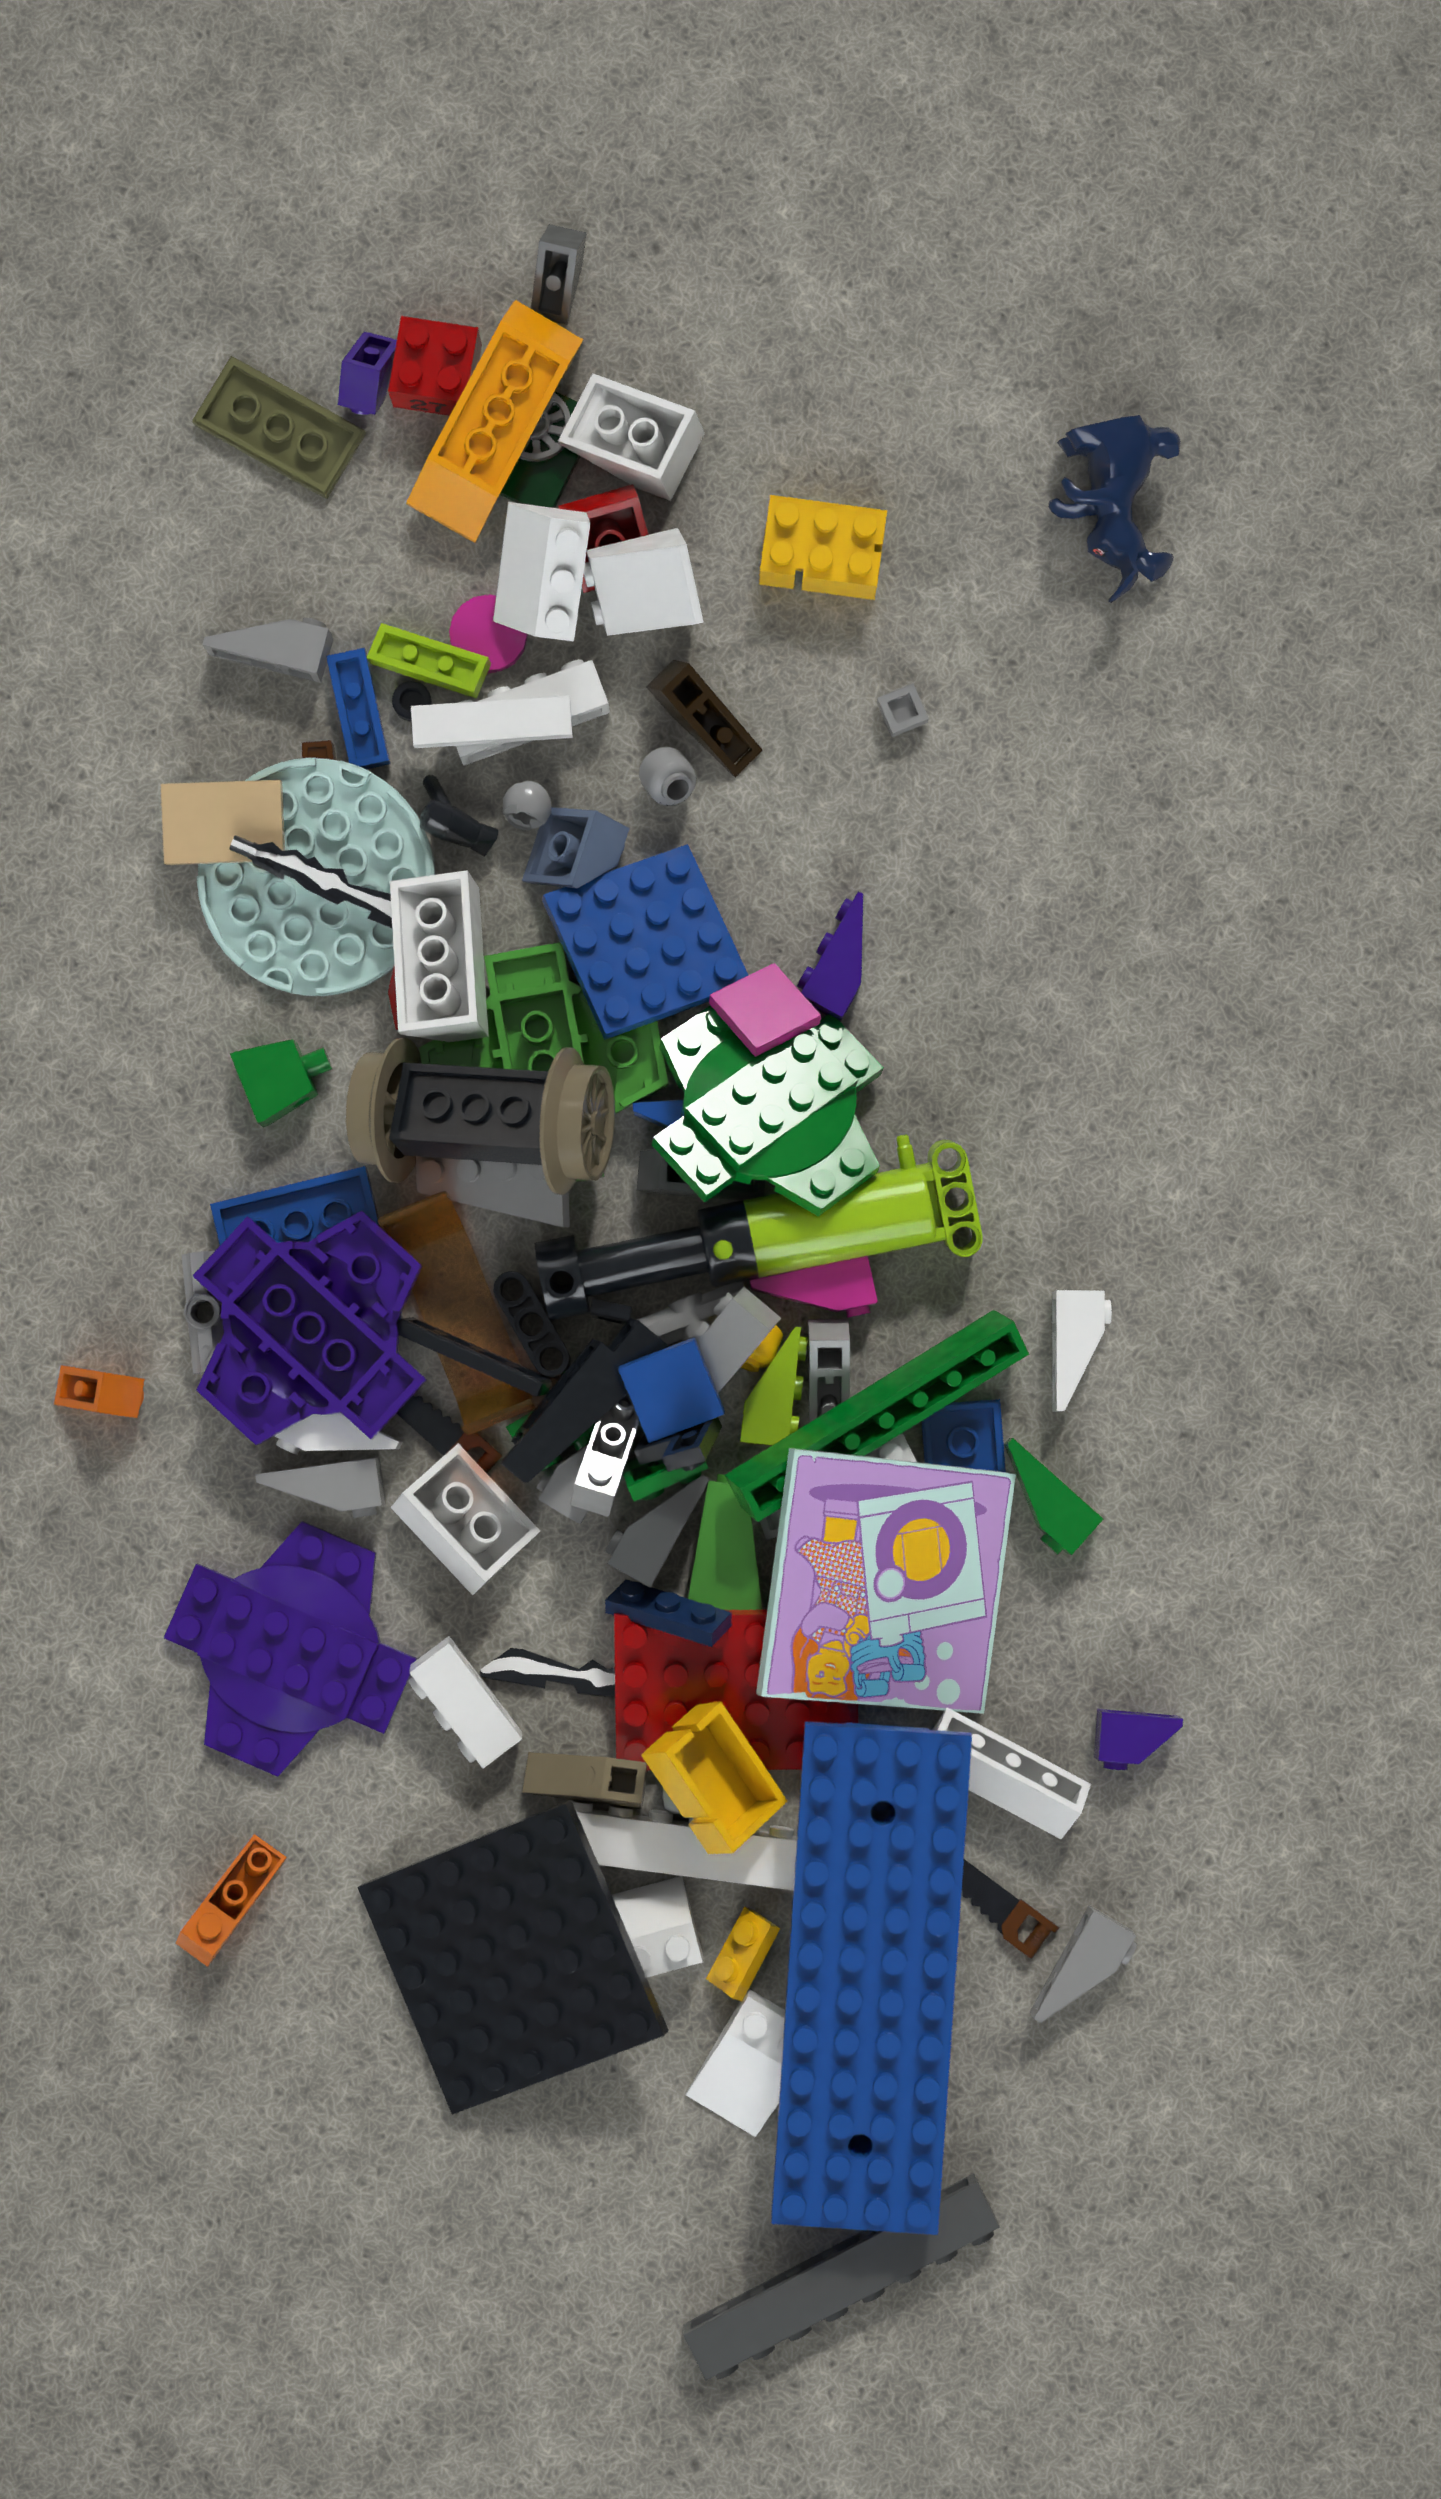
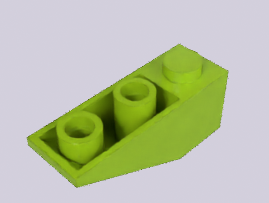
M801 1327L793 1329L744 1402L740 1442L772 1446L798 1430L799 1416H792L793 1400H801L804 1377L796 1376L798 1360L805 1361L808 1337L800 1336Z

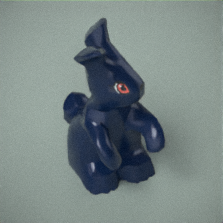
M1140 415L1121 417L1074 428L1066 432L1065 435L1067 437L1057 442L1068 458L1077 455L1087 457L1091 489L1090 491H1083L1075 487L1072 480L1064 477L1061 485L1067 497L1075 503L1065 504L1060 499L1055 498L1049 501L1048 507L1059 518L1077 519L1085 516H1097L1098 520L1086 540L1088 552L1120 570L1122 575L1117 591L1108 599L1110 603L1132 588L1138 579V572L1143 574L1150 582H1153L1165 575L1174 560V556L1171 553H1152L1146 549L1142 533L1132 521V503L1135 495L1150 474L1152 459L1156 456L1166 459L1178 456L1181 441L1179 435L1168 427L1150 428Z

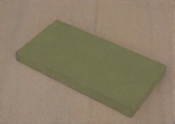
M230 356L192 420L195 426L328 499L366 435L364 429L233 356Z

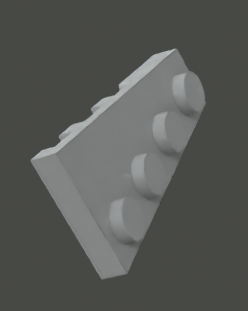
M416 1156L417 1193L555 1226L570 1227L569 1192L564 1195L553 1193L546 1182L542 1165Z

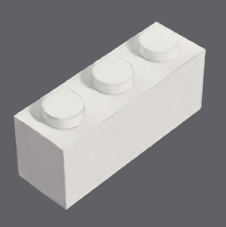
M450 1636L410 1665L409 1673L412 1677L408 1681L411 1687L422 1700L428 1696L437 1708L433 1711L435 1718L444 1730L448 1731L452 1728L461 1741L457 1745L470 1763L477 1760L481 1767L485 1768L522 1740L520 1728Z

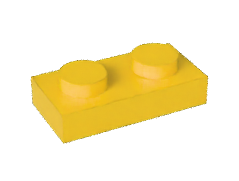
M744 1906L706 1979L732 1999L742 2001L780 1928L758 1912Z

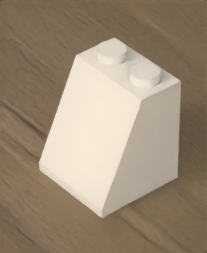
M678 528L586 551L589 562L585 563L584 577L587 587H595L598 601L591 602L596 626L604 624L607 636L703 623L687 544Z

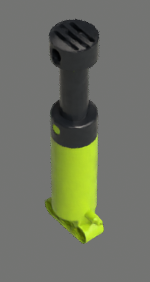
M907 1134L899 1135L896 1140L900 1169L875 1174L819 1217L777 1193L699 1209L697 1211L699 1226L581 1250H578L574 1235L534 1243L536 1261L549 1319L552 1321L590 1313L588 1297L703 1273H709L711 1285L719 1287L944 1241V1244L954 1254L960 1257H969L980 1249L983 1235L967 1154L956 1142L940 1140L930 1147L928 1163L916 1165L909 1136ZM947 1148L954 1149L957 1153L956 1164L952 1168L941 1169L937 1163L939 1153ZM953 1188L963 1189L965 1194L963 1203L956 1208L947 1207L945 1203L947 1192ZM961 1227L970 1228L972 1232L971 1241L963 1247L955 1246L953 1243L954 1232ZM557 1271H566L572 1275L573 1280L567 1285H559L553 1281L551 1276Z

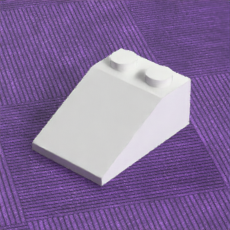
M592 373L558 442L563 447L628 484H633L635 488L671 501L705 433L695 410Z
M748 1989L744 1999L738 2003L689 2087L686 2096L756 2137L779 2103L785 2010Z

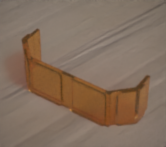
M448 1192L436 1193L379 1217L377 1220L379 1226L384 1228L389 1236L422 1265L412 1292L424 1322L520 1365L466 1230ZM438 1353L464 1423V1426H462L463 1432L467 1436H471L536 1408L531 1394Z

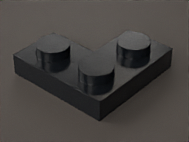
M717 1417L651 1443L648 1442L646 1435L643 1434L634 1452L640 1465L654 1461L658 1465L665 1464L668 1472L682 1468L684 1471L693 1470L705 1463L722 1425Z

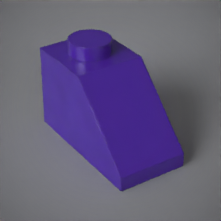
M365 331L362 333L342 360L338 395L339 406L347 407L353 413L360 415H375L385 401L389 387L396 339Z
M1097 1709L1094 1758L1098 1761H1104L1103 1768L1128 1770V1764H1140L1183 1727V1718L1177 1715Z

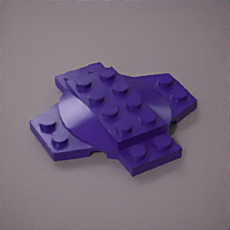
M363 1211L320 1233L309 1242L286 1241L277 1243L247 1216L192 1275L222 1303L221 1319H223L224 1329L223 1337L220 1343H217L196 1391L255 1445L265 1442L313 1414L329 1415L342 1413L369 1439L373 1440L427 1380L398 1352L399 1333L397 1322L422 1265Z
M302 1521L259 1569L246 1572L233 1579L197 1563L163 1638L198 1653L197 1655L201 1658L205 1674L210 1681L204 1745L278 1777L320 1729L335 1725L346 1718L383 1734L386 1733L411 1675L409 1673L410 1665L418 1658L381 1643L377 1627H375L370 1616L376 1552Z

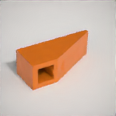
M254 1834L180 1931L175 1943L208 1967L287 1857Z

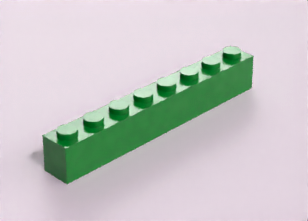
M992 1310L726 1473L725 1477L741 1508L759 1522L781 1508L789 1448L866 1456L1029 1355V1352L1014 1321Z

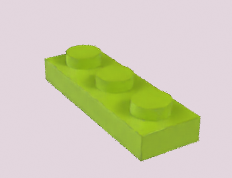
M383 623L380 624L366 657L372 665L476 699L491 666V662L486 656Z

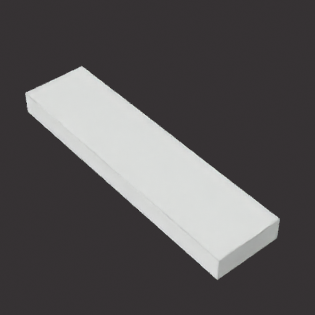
M570 695L411 706L414 748L573 738Z

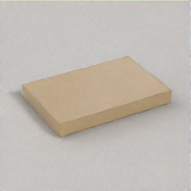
M281 780L161 784L165 865L252 862L248 857L229 850L235 835L257 844L273 842L282 851H285L283 787Z

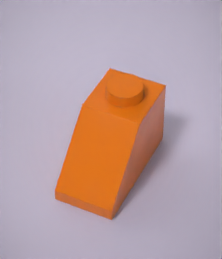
M61 1365L54 1405L138 1418L139 1408L144 1399L143 1386L145 1379Z

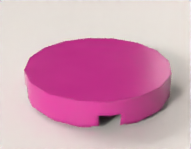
M491 594L475 596L463 603L453 615L449 629L452 646L489 658L491 666L487 674L496 673L514 665L524 653L528 638L524 632L493 622L496 596Z

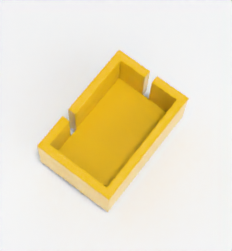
M770 495L759 585L794 589L796 571H803V591L875 600L887 510Z
M723 1703L698 1704L672 1726L674 1731L664 1733L641 1756L683 1818H693L688 1825L708 1854L734 1853L788 1800Z

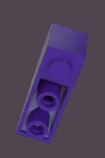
M859 891L853 901L848 898L844 900L835 917L836 920L840 921L834 935L828 932L825 934L816 951L817 954L821 955L815 969L808 966L797 984V987L802 990L801 993L815 1009L837 1018L840 1022L861 986L863 893Z

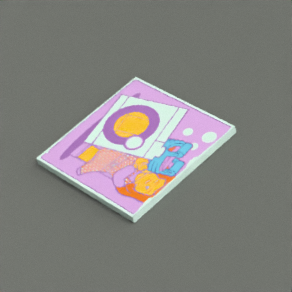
M789 1448L756 1694L761 1697L945 1711L948 1707L955 1712L984 1714L1016 1474Z

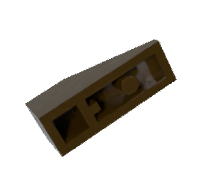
M673 660L646 686L665 710L734 777H737L763 751L689 663Z

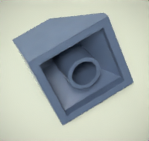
M551 807V814L547 822L539 827L522 881L538 885L579 888L618 865L620 856L624 851L629 828L596 810Z

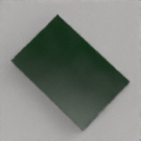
M555 391L554 393L565 402L571 416L578 402ZM557 405L552 406L548 415L559 411L560 408ZM560 420L551 425L563 427L565 426V421ZM548 433L554 442L558 443L560 436ZM540 439L541 452L548 451L549 447ZM532 440L529 442L524 452H533ZM564 447L553 458L540 462L526 461L519 458L500 495L520 504L555 508L581 456Z

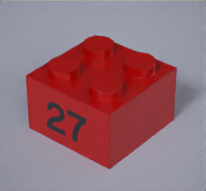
M401 316L388 388L393 407L450 416L480 359L482 343L478 327Z

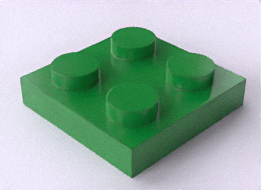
M636 1456L627 1460L623 1476L633 1501L635 1502L641 1498L647 1501L660 1496L665 1491L664 1488L677 1482L686 1484L696 1480L702 1475V1471L708 1469L705 1461L704 1464L693 1470L684 1471L682 1468L668 1472L665 1464L658 1465L654 1461L640 1465Z

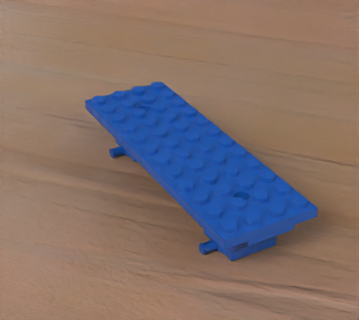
M805 1721L771 2224L938 2235L972 1734L969 1732L929 1730V1728Z

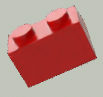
M633 484L558 506L559 509L587 513L590 520L587 550L648 535L640 501ZM586 552L585 563L589 562V561H588V557H587V552ZM583 573V593L594 591V586L587 587Z

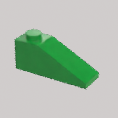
M1009 1438L1004 1443V1446L1037 1528L1044 1533L1040 1540L1057 1555L1062 1550L1072 1555L1102 1522L1103 1518L1014 1438Z

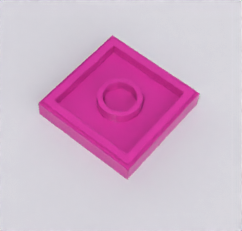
M775 963L710 994L709 998L711 1007L755 1057L819 1025L821 1020V1014Z

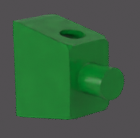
M293 1039L230 1053L257 1123L263 1128L316 1097L318 1092L312 1077L333 1069L324 1047L302 1055L299 1045Z

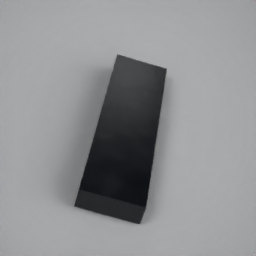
M414 1317L402 1318L397 1322L400 1336L536 1397L547 1394L553 1382L549 1377Z

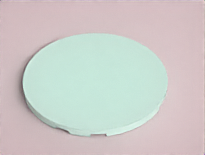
M301 758L272 765L245 780H281L283 787L285 851L297 849L307 859L315 857L323 868L343 869L349 884L390 894V881L435 875L431 845L426 831L420 828V820L417 814L396 789L372 772L341 760ZM253 862L198 864V896L204 918L213 937L224 953L238 967L260 982L292 994L330 996L365 987L393 970V930L368 919L371 911L348 901H343L337 905L306 890L295 879L285 875L284 880L253 864Z

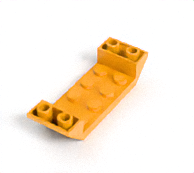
M514 300L500 321L427 457L406 504L476 543L501 491L563 375L566 374L583 339L519 301Z

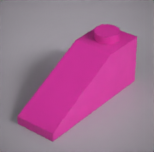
M868 1256L750 1280L752 1291L837 1313L846 1311L847 1318L871 1313L869 1306L878 1303Z

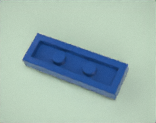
M365 648L328 655L326 658L348 761L367 770L390 765L391 763L369 661L366 658L367 652Z

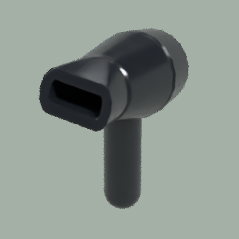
M434 775L425 776L423 786L431 801L427 803L421 813L420 828L440 840L470 848L485 857L497 840L498 829L479 823L457 807L452 806L437 777Z

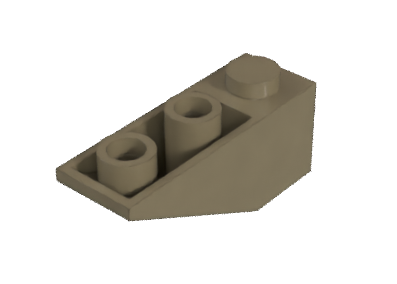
M528 1752L522 1793L642 1809L648 1766L646 1762L609 1757Z

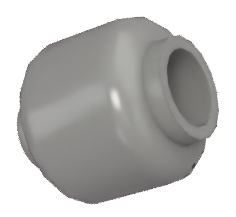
M660 747L650 752L644 758L639 769V778L642 786L652 799L664 806H673L685 801L692 794L696 786L697 777L694 768L679 750L672 747Z

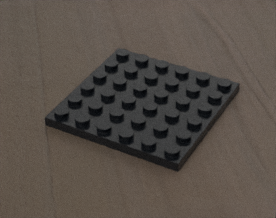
M572 1800L377 1877L357 1887L452 2115L663 2037L669 2031Z

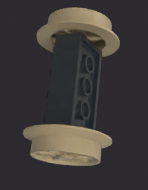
M400 1037L393 1040L384 1053L367 1052L362 1055L353 1070L348 1088L346 1128L352 1154L361 1164L377 1165L382 1176L387 1181L393 1183L402 1182L410 1175L416 1164V1156L542 1165L550 1190L555 1194L564 1195L572 1189L577 1179L596 1181L603 1175L609 1161L614 1136L615 1099L610 1074L604 1066L584 1065L578 1051L571 1047H565L557 1053L549 1071L422 1064L420 1052L415 1043L408 1038Z

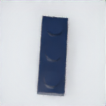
M625 1579L605 1599V1612L613 1616L614 1613L628 1615L632 1622L710 1647L732 1626V1612L716 1608L710 1604L687 1599L672 1592L650 1588L637 1581Z

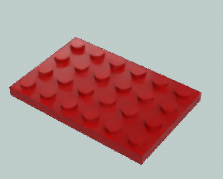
M726 1610L732 1612V1626L712 1647L632 1622L628 1615L614 1613L617 1759L645 1762L641 1754L664 1733L674 1731L672 1726L694 1706L722 1702L767 1770H802L805 1721L858 1724V1704L761 1697L756 1694L767 1610Z

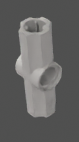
M215 1251L182 1254L186 1296L184 1316L189 1327L193 1374H204L216 1345L220 1343L224 1334L223 1319H221L222 1303L192 1276ZM210 1302L214 1307V1316L209 1322L202 1324L197 1318V1309L202 1303Z
M743 1282L718 1287L716 1290L703 1295L699 1292L669 1304V1308L638 1319V1321L643 1323L667 1345L680 1340L682 1342L692 1337L704 1321L711 1326L718 1317L713 1312L717 1304L727 1293L734 1297L744 1287Z

